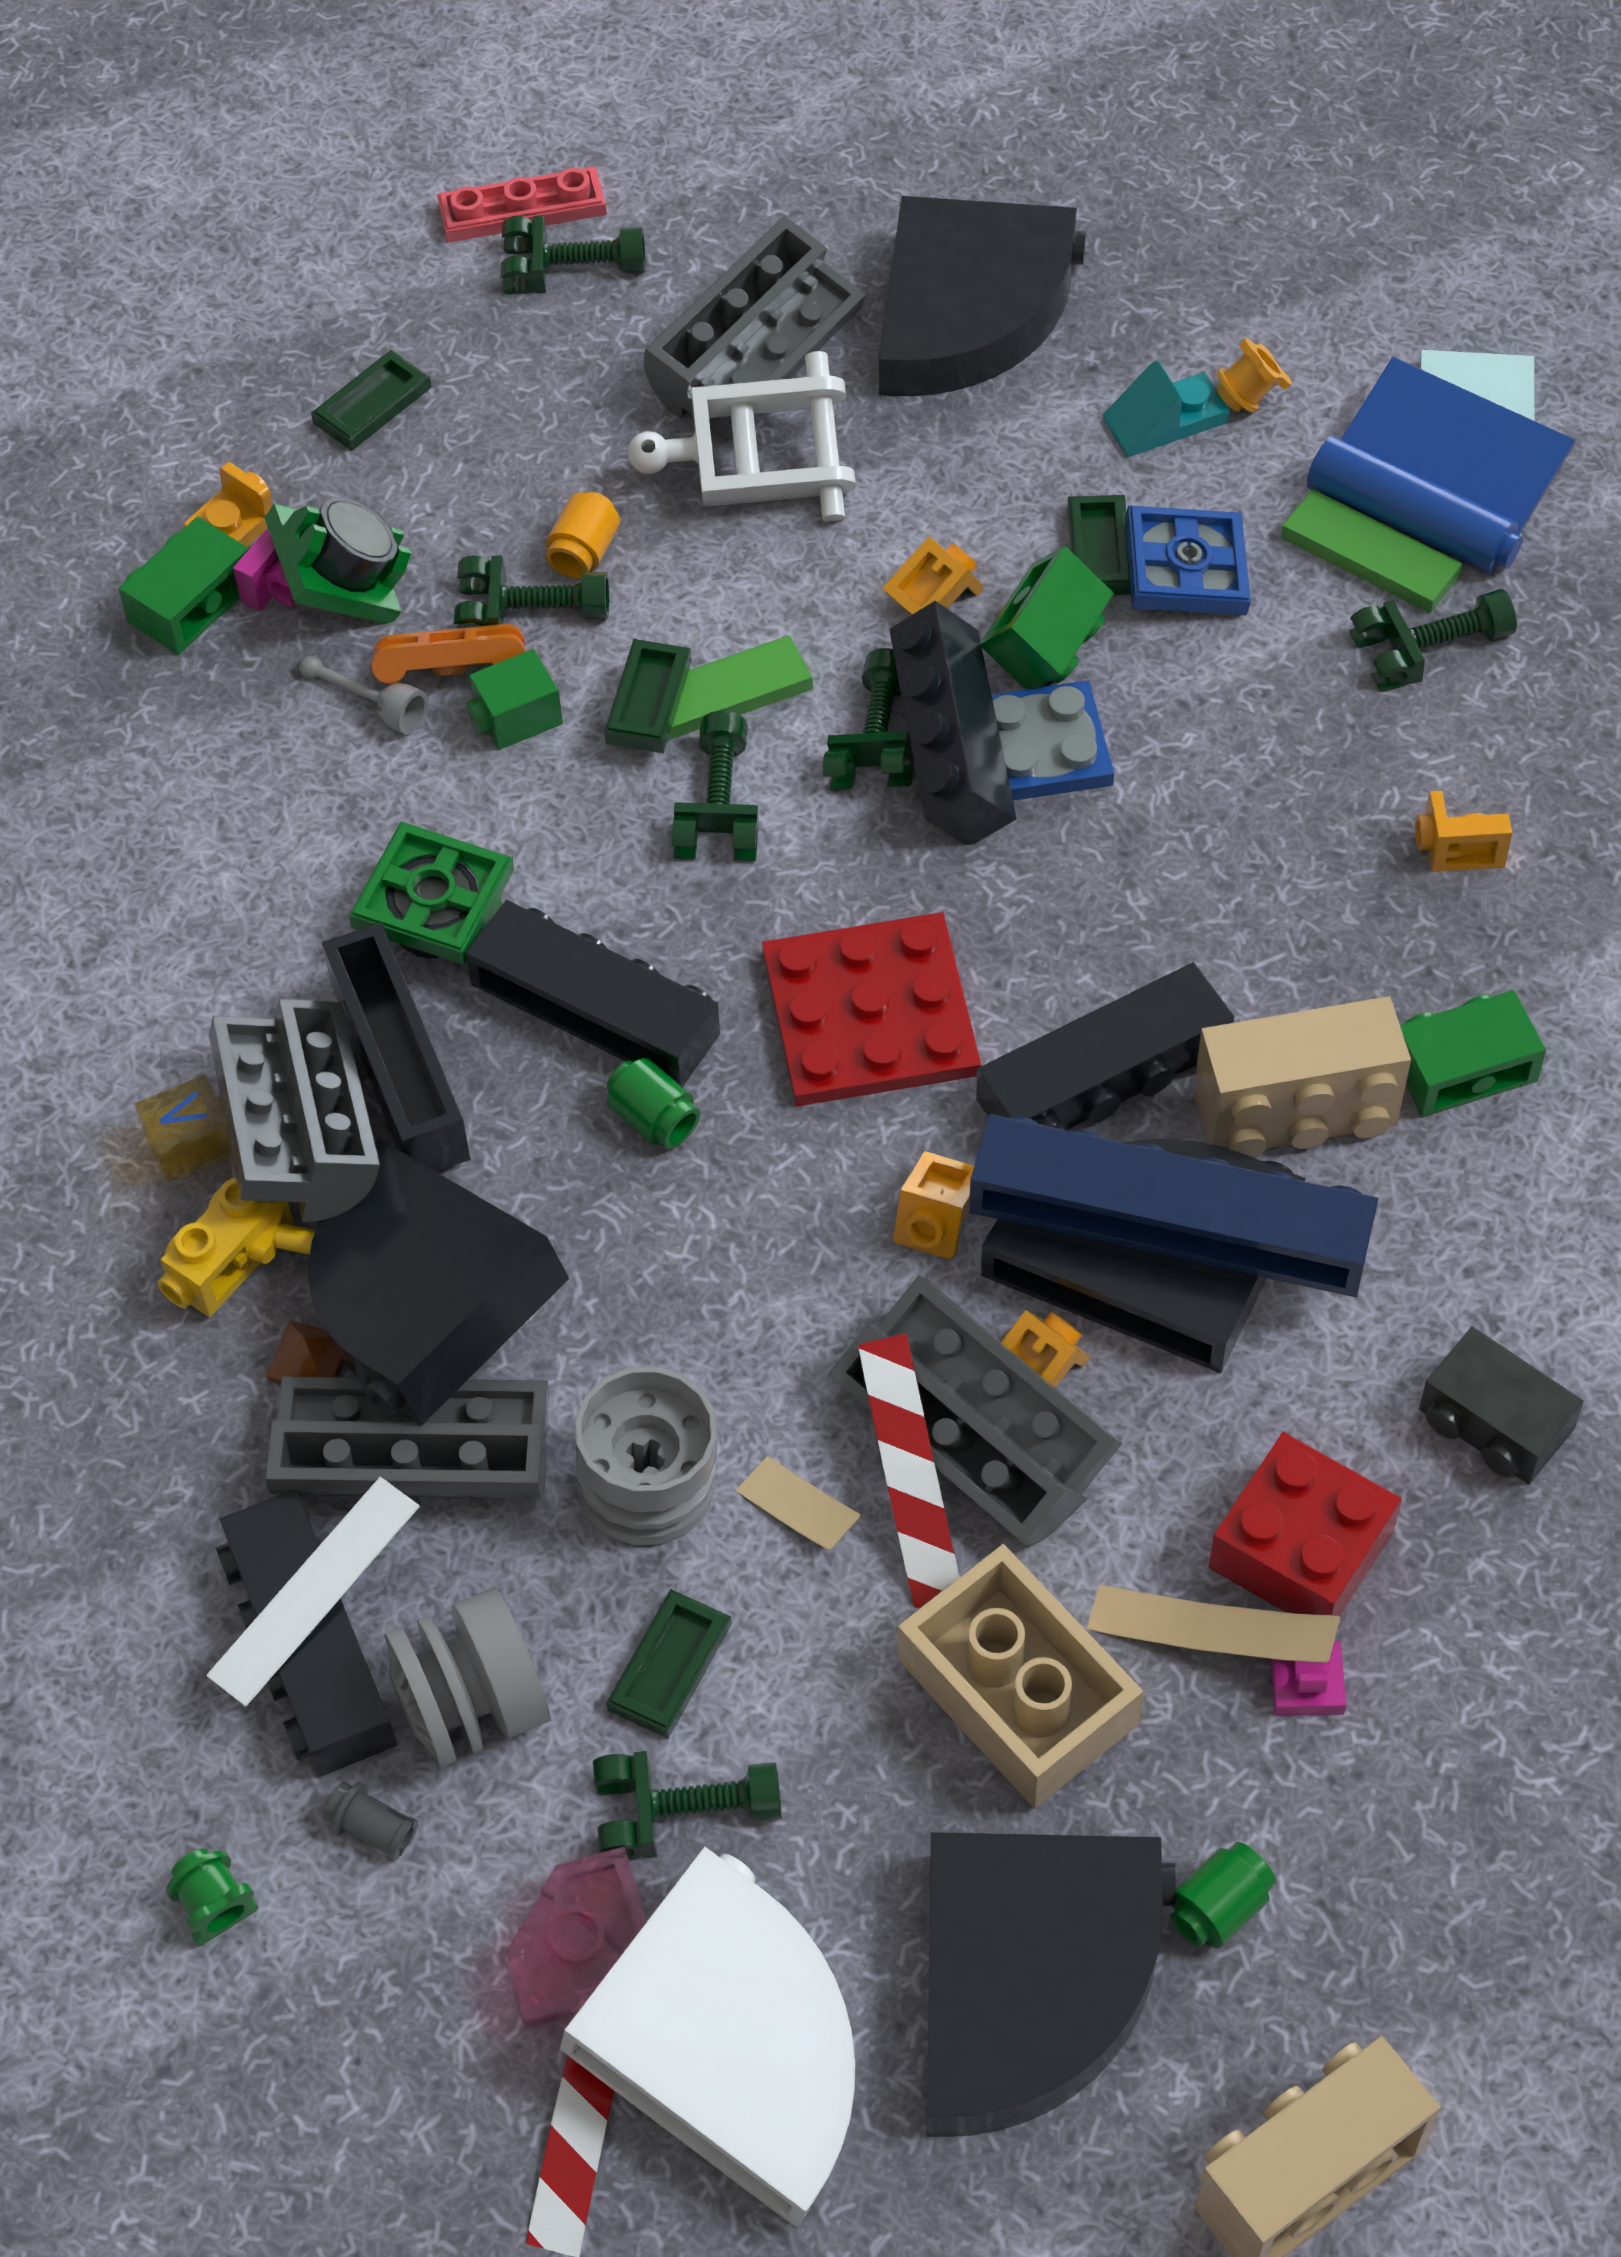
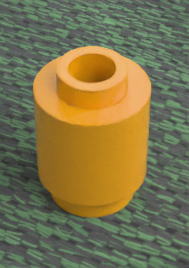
M578 492L569 497L546 540L547 552L545 557L553 570L566 577L582 579L584 572H592L598 568L621 523L620 516L613 503L607 497L597 492Z

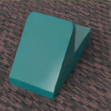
M1156 360L1105 411L1103 420L1128 458L1229 423L1230 409L1217 393L1206 372L1172 382L1161 363Z

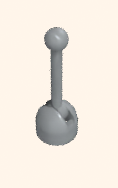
M306 656L299 664L300 673L305 678L315 679L320 677L378 703L376 711L381 722L404 735L411 734L425 718L428 708V697L424 691L408 684L394 683L380 692L324 667L316 656Z

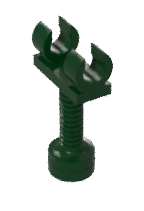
M544 215L533 216V220L523 216H512L502 223L504 252L507 254H529L533 252L532 260L522 256H511L501 262L500 278H503V292L506 294H530L532 291L546 293L547 267L551 266L552 263L554 265L558 263L562 265L564 262L565 265H568V263L572 265L574 262L575 264H579V262L581 264L585 262L589 264L590 261L592 263L596 261L601 263L602 260L603 263H606V261L612 262L613 260L621 265L623 273L645 272L643 227L620 228L619 236L613 239L612 242L610 240L606 242L602 240L601 243L599 241L595 243L590 241L589 244L588 241H585V243L582 241L579 244L578 242H574V244L569 242L568 245L564 242L563 245L561 243L557 245L552 243L551 246L550 243H547Z
M472 555L464 557L458 562L457 579H460V592L463 594H489L488 605L478 601H464L457 604L454 609L453 624H457V628L503 624L504 611L509 610V608L521 609V607L523 609H527V607L528 609L533 607L534 609H538V607L540 609H544V607L549 609L550 606L551 608H556V606L557 608L562 606L563 608H567V606L573 608L574 606L582 611L584 619L609 618L610 591L607 572H584L581 581L578 584H574V586L568 585L567 587L562 585L561 587L557 585L555 587V585H551L549 587V585H545L543 587V585H540L539 588L537 585L533 586V588L532 586L527 588L526 586H516V588L511 586L509 589L506 586L507 577L502 555L491 556V560L482 556Z
M1499 589L1477 596L1476 608L1413 628H1408L1394 600L1384 602L1381 608L1378 606L1365 607L1350 617L1355 628L1349 630L1359 648L1381 643L1387 638L1389 639L1394 650L1387 651L1374 659L1373 664L1378 672L1371 674L1379 690L1385 692L1404 687L1410 682L1412 684L1422 682L1425 659L1420 649L1477 632H1484L1490 641L1515 634L1517 620L1509 595L1504 589Z
M879 648L868 653L862 673V683L871 692L863 733L828 735V751L825 752L823 758V777H832L829 790L852 789L856 780V767L881 766V774L889 773L886 787L910 786L912 783L914 760L908 731L887 732L894 696L901 695L894 653L891 648Z
M714 711L706 714L701 719L699 745L705 753L710 755L706 803L675 802L672 826L673 858L696 859L698 832L733 833V860L756 861L759 832L758 805L730 804L733 757L745 751L748 732L747 721L737 713Z
M647 1751L633 1752L632 1756L610 1754L593 1760L594 1785H596L598 1795L625 1794L634 1791L637 1794L639 1822L618 1820L607 1822L597 1827L599 1852H601V1861L604 1862L634 1860L640 1857H657L655 1820L661 1818L662 1815L668 1817L670 1814L673 1817L677 1813L678 1816H682L683 1812L685 1815H689L690 1812L696 1814L697 1811L700 1814L704 1810L706 1813H709L711 1809L713 1812H717L718 1808L720 1811H724L725 1808L731 1810L732 1807L736 1810L740 1806L741 1809H746L751 1813L754 1822L782 1819L776 1762L748 1765L746 1776L738 1780V1783L731 1781L730 1784L724 1782L722 1785L720 1782L716 1786L714 1783H711L709 1787L707 1784H703L702 1787L696 1785L695 1788L689 1786L688 1789L684 1786L681 1790L679 1787H675L674 1791L672 1788H668L667 1791L661 1789L659 1792L658 1789L652 1788Z

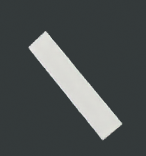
M379 1477L206 1676L246 1707L411 1518L420 1505L385 1479Z

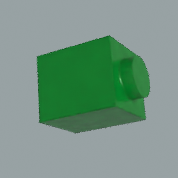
M535 649L469 675L473 699L466 702L468 716L479 735L486 732L489 733L498 751L563 724L559 690Z

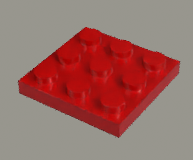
M944 912L762 942L763 958L796 1107L977 1077V1068L981 1067V1061Z

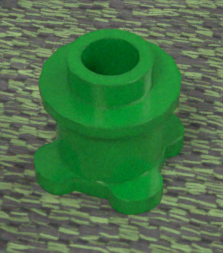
M202 1848L187 1854L173 1866L171 1870L173 1877L166 1886L168 1897L173 1902L180 1901L188 1913L187 1923L193 1931L192 1938L198 1946L206 1944L258 1910V1905L253 1899L254 1891L248 1883L238 1884L230 1872L231 1858L225 1851L210 1853L208 1849Z

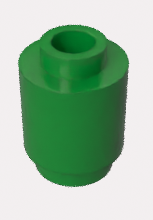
M641 1058L635 1062H624L612 1073L607 1082V1090L609 1091L606 1099L607 1107L652 1145L661 1143L665 1148L673 1149L691 1135L699 1122L701 1112L693 1105V1096L648 1058Z
M1242 1842L1234 1843L1229 1849L1219 1848L1174 1892L1175 1906L1173 1908L1175 1911L1170 1915L1171 1921L1179 1933L1194 1946L1201 1947L1206 1943L1213 1948L1220 1949L1269 1902L1268 1892L1276 1885L1275 1875L1266 1861L1255 1850Z

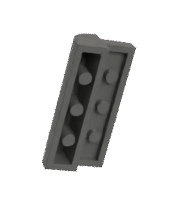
M784 215L645 349L644 369L647 379L663 405L680 418L687 411L693 415V387L790 379L805 364L806 354L818 351L862 308L866 294L824 262L827 248ZM731 416L709 418L710 429L727 442L733 436Z
M279 999L275 1019L212 1016L209 1039L241 1200L267 1203L298 1202L302 1222L326 1220L356 1206L372 1189L378 1175L380 1163L341 1002Z
M918 1275L878 1327L868 1323L828 1375L872 1413L859 1353V1345L906 1334L935 1468L1023 1544L1033 1545L1049 1537L1087 1500L1082 1493L1122 1445V1442L930 1281Z
M282 1377L277 1420H272L265 1477L268 1491L271 1495H281L291 1490H297L299 1495L363 1496L376 1480L382 1477L407 1497L542 1499L545 1491L547 1468L548 1381L468 1379L421 1426L400 1411H397L393 1416L382 1411L369 1398L358 1378Z

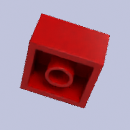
M1282 1432L1213 1535L1208 1568L1286 1613L1340 1617L1394 1533L1402 1498L1289 1434Z

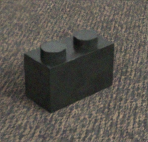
M1471 1326L1426 1380L1419 1410L1425 1414L1427 1422L1439 1434L1450 1439L1460 1437L1479 1450L1484 1462L1496 1473L1505 1477L1515 1475L1530 1485L1574 1431L1584 1400Z

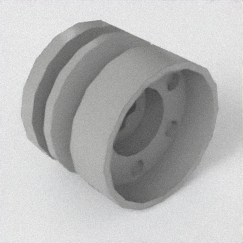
M658 1366L629 1367L604 1377L585 1395L575 1417L577 1499L587 1519L608 1537L632 1545L664 1544L686 1535L706 1516L715 1493V1462L717 1460L718 1435L716 1412L706 1393L685 1375Z
M496 1586L452 1605V1615L457 1637L445 1641L436 1625L428 1616H424L416 1621L425 1651L415 1654L402 1627L384 1634L389 1651V1676L402 1711L415 1738L418 1737L429 1750L439 1769L457 1761L448 1734L449 1730L458 1727L471 1755L483 1750L482 1736L477 1718L486 1714H490L506 1739L551 1721L549 1707L533 1662L512 1614Z

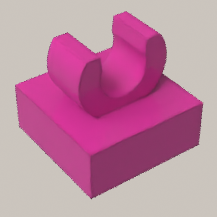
M266 529L233 567L241 602L261 611L273 597L283 605L293 607L296 603L294 602L270 532Z
M1334 1641L1330 1660L1327 1663L1270 1659L1275 1716L1344 1715L1346 1696L1341 1641Z

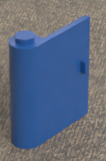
M1392 356L1343 437L1339 439L1335 436H1330L1322 444L1309 469L1306 485L1310 490L1314 489L1382 524L1486 573L1493 574L1498 566L1507 569L1515 560L1523 541L1520 533L1574 447L1575 439Z

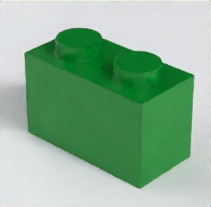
M197 516L180 532L174 533L167 540L164 547L141 568L133 570L125 582L118 588L127 623L172 652L180 655L240 599L233 567L249 548Z
M1063 546L1031 564L979 643V646L1026 689L1037 688L1050 681L1053 684H1058L1068 677L1077 666L1079 658L1075 654L1081 644L1093 637L1103 625L1105 617L1101 613L1114 593L1066 546Z
M1515 990L1495 996L1488 994L1479 995L1468 1000L1460 1007L1437 1014L1431 1012L1421 1013L1400 1025L1411 1058L1406 1088L1422 1118L1532 1084L1539 1080L1546 1048Z

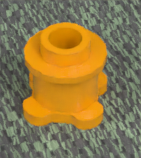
M1244 338L1239 343V347L1244 354L1228 369L1221 367L1217 371L1216 375L1220 384L1216 387V391L1222 400L1234 411L1240 412L1244 408L1251 413H1255L1259 409L1258 402L1273 387L1279 385L1282 389L1286 390L1292 384V381L1280 368L1274 356L1266 347L1260 343L1257 345L1248 338Z

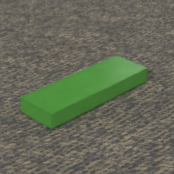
M1314 489L1309 492L1282 525L1281 538L1430 614L1461 574L1462 563Z
M790 635L689 670L668 740L699 730L701 719L708 713L730 711L742 715L812 690L813 677Z

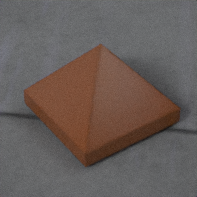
M290 1320L266 1377L268 1381L281 1384L282 1377H337L344 1359L325 1329Z

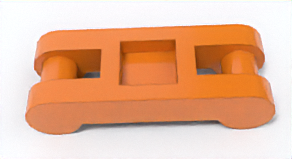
M513 624L387 635L380 638L374 646L371 668L374 676L379 681L389 684L401 680L407 670L433 668V673L436 675L460 674L466 672L470 664L492 662L494 665L524 653L525 637L519 627Z

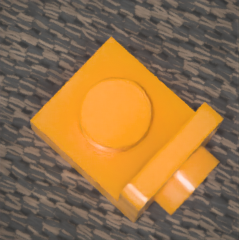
M227 462L219 469L222 489L183 524L185 528L193 519L199 516L247 547L268 528L264 517L272 507L271 492L264 480L257 474L250 471L245 473L231 462Z
M928 536L882 589L909 614L913 615L935 600L948 609L966 588L978 596L984 587L972 574L978 567V564L953 542L945 550Z
M1441 790L1429 791L1425 814H1417L1415 820L1417 848L1419 851L1428 850L1432 872L1505 868L1512 837L1509 813L1490 815L1471 813L1464 816L1447 817L1443 792Z
M924 1151L900 1192L893 1235L894 1242L942 1258L952 1259L958 1250L962 1223L969 1212L970 1179L974 1166Z
M1025 1310L1002 1340V1343L1055 1387L1062 1381L1074 1363L1083 1367L1091 1357L1076 1345L1083 1335L1052 1311L1043 1320Z

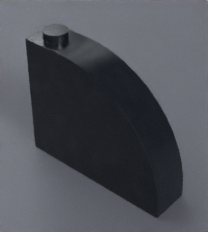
M901 196L879 353V395L923 396L957 391L992 379L1013 368L1032 354L1050 335L1062 316L1068 300L1073 264H1084L1086 231H1076L1077 208Z
M378 1139L375 1142L380 1166L376 1181L370 1192L350 1210L317 1223L308 1261V1282L311 1299L318 1318L351 1372L363 1384L369 1398L388 1415L393 1416L397 1411H400L422 1426L569 1280V1277L547 1236L388 1143Z
M1144 1139L1123 1142L1132 1145L1142 1143L1153 1144L1169 1153L1197 1159L1206 1157L1218 1158L1234 1167L1262 1173L1278 1171L1287 1173L1299 1181H1306V1178L1294 1174L1292 1170L1279 1162L1261 1161L1217 1145L1177 1139ZM997 1219L982 1245V1277L1218 1373H1222L1267 1278L1000 1219Z
M931 1832L926 2137L972 2136L1000 2131L1026 2123L1052 2111L1077 2095L1097 2078L1116 2057L1131 2035L1144 2009L1152 1986L1161 1938L1163 1906H1175V1863L1162 1862L1161 1837Z

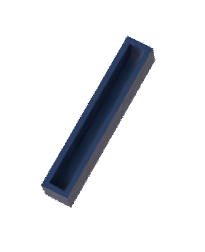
M989 1114L970 1179L969 1213L1357 1298L1379 1198L1362 1194L1360 1191L1348 1186L1336 1185L1327 1187L1299 1181L1283 1172L1271 1171L1262 1173L1234 1167L1218 1158L1206 1157L1197 1159L1169 1153L1153 1144L1142 1143L1132 1145L1104 1139L1097 1133L1088 1130L1067 1131L1039 1125L1036 1121L1023 1116L1007 1118Z

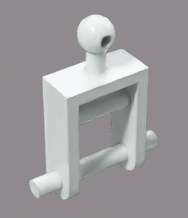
M815 351L805 355L807 377L693 387L694 435L688 438L665 440L656 432L645 431L639 433L628 446L627 455L629 462L637 471L643 474H654L661 471L670 462L695 461L699 469L702 507L820 496L822 520L825 522L843 520L845 518L843 494L851 492L856 487L854 470L850 467L839 466L833 405L842 402L846 398L845 381L842 378L830 376L827 353ZM811 409L817 467L760 472L754 414ZM731 416L737 475L715 476L709 418Z

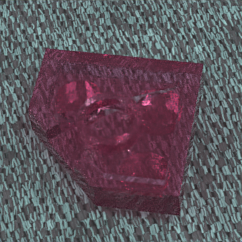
M625 1847L556 1865L542 1888L541 1895L522 1928H519L507 1949L505 1964L524 2029L576 2015L647 1923Z

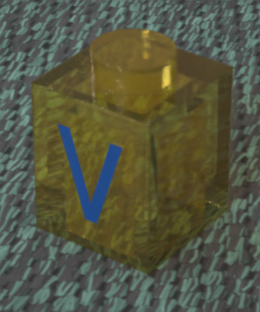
M206 1074L134 1103L144 1135L167 1183L232 1156L221 1096L216 1097Z

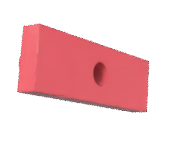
M596 166L582 169L569 168L553 174L530 178L517 177L507 182L478 187L466 186L455 191L437 193L447 243L501 234L503 221L512 216H523L533 220V216L544 215L546 226L607 215L606 203Z

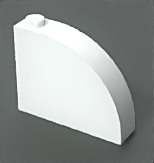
M704 1847L566 2027L560 2050L770 2209L798 2227L821 2192L834 2167L850 2122L855 2091V2056L851 2026L836 1979L821 1951L806 1930L785 1907L755 1884V1875L743 1862L725 1853L718 1857L708 1848Z

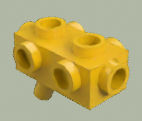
M231 1178L213 1195L204 1214L195 1223L181 1228L169 1242L164 1256L160 1259L165 1274L157 1281V1286L163 1295L176 1306L186 1309L191 1305L211 1318L261 1263L268 1264L275 1257L278 1248L310 1255L315 1229L294 1225L288 1202L267 1203L241 1200L237 1178Z

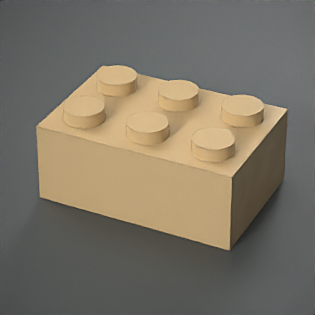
M1391 996L1201 1028L1193 1095L1207 1144L1221 1146L1256 1157L1267 1148L1292 1144L1293 1147L1298 1149H1308L1322 1144L1330 1137L1354 1133L1359 1138H1371L1386 1132L1390 1127L1397 1126L1411 1058Z
M1004 1543L898 1625V1661L1034 1809L1140 1723L1144 1691Z
M1382 2035L1363 2050L1357 2042H1353L1340 2050L1323 2067L1322 2072L1326 2076L1323 2080L1305 2093L1299 2086L1290 2088L1274 2100L1264 2111L1263 2115L1267 2118V2122L1246 2137L1240 2130L1231 2132L1215 2144L1205 2155L1204 2159L1209 2165L1204 2168V2172L1199 2179L1201 2185L1195 2210L1231 2257H1286L1425 2150L1441 2106Z

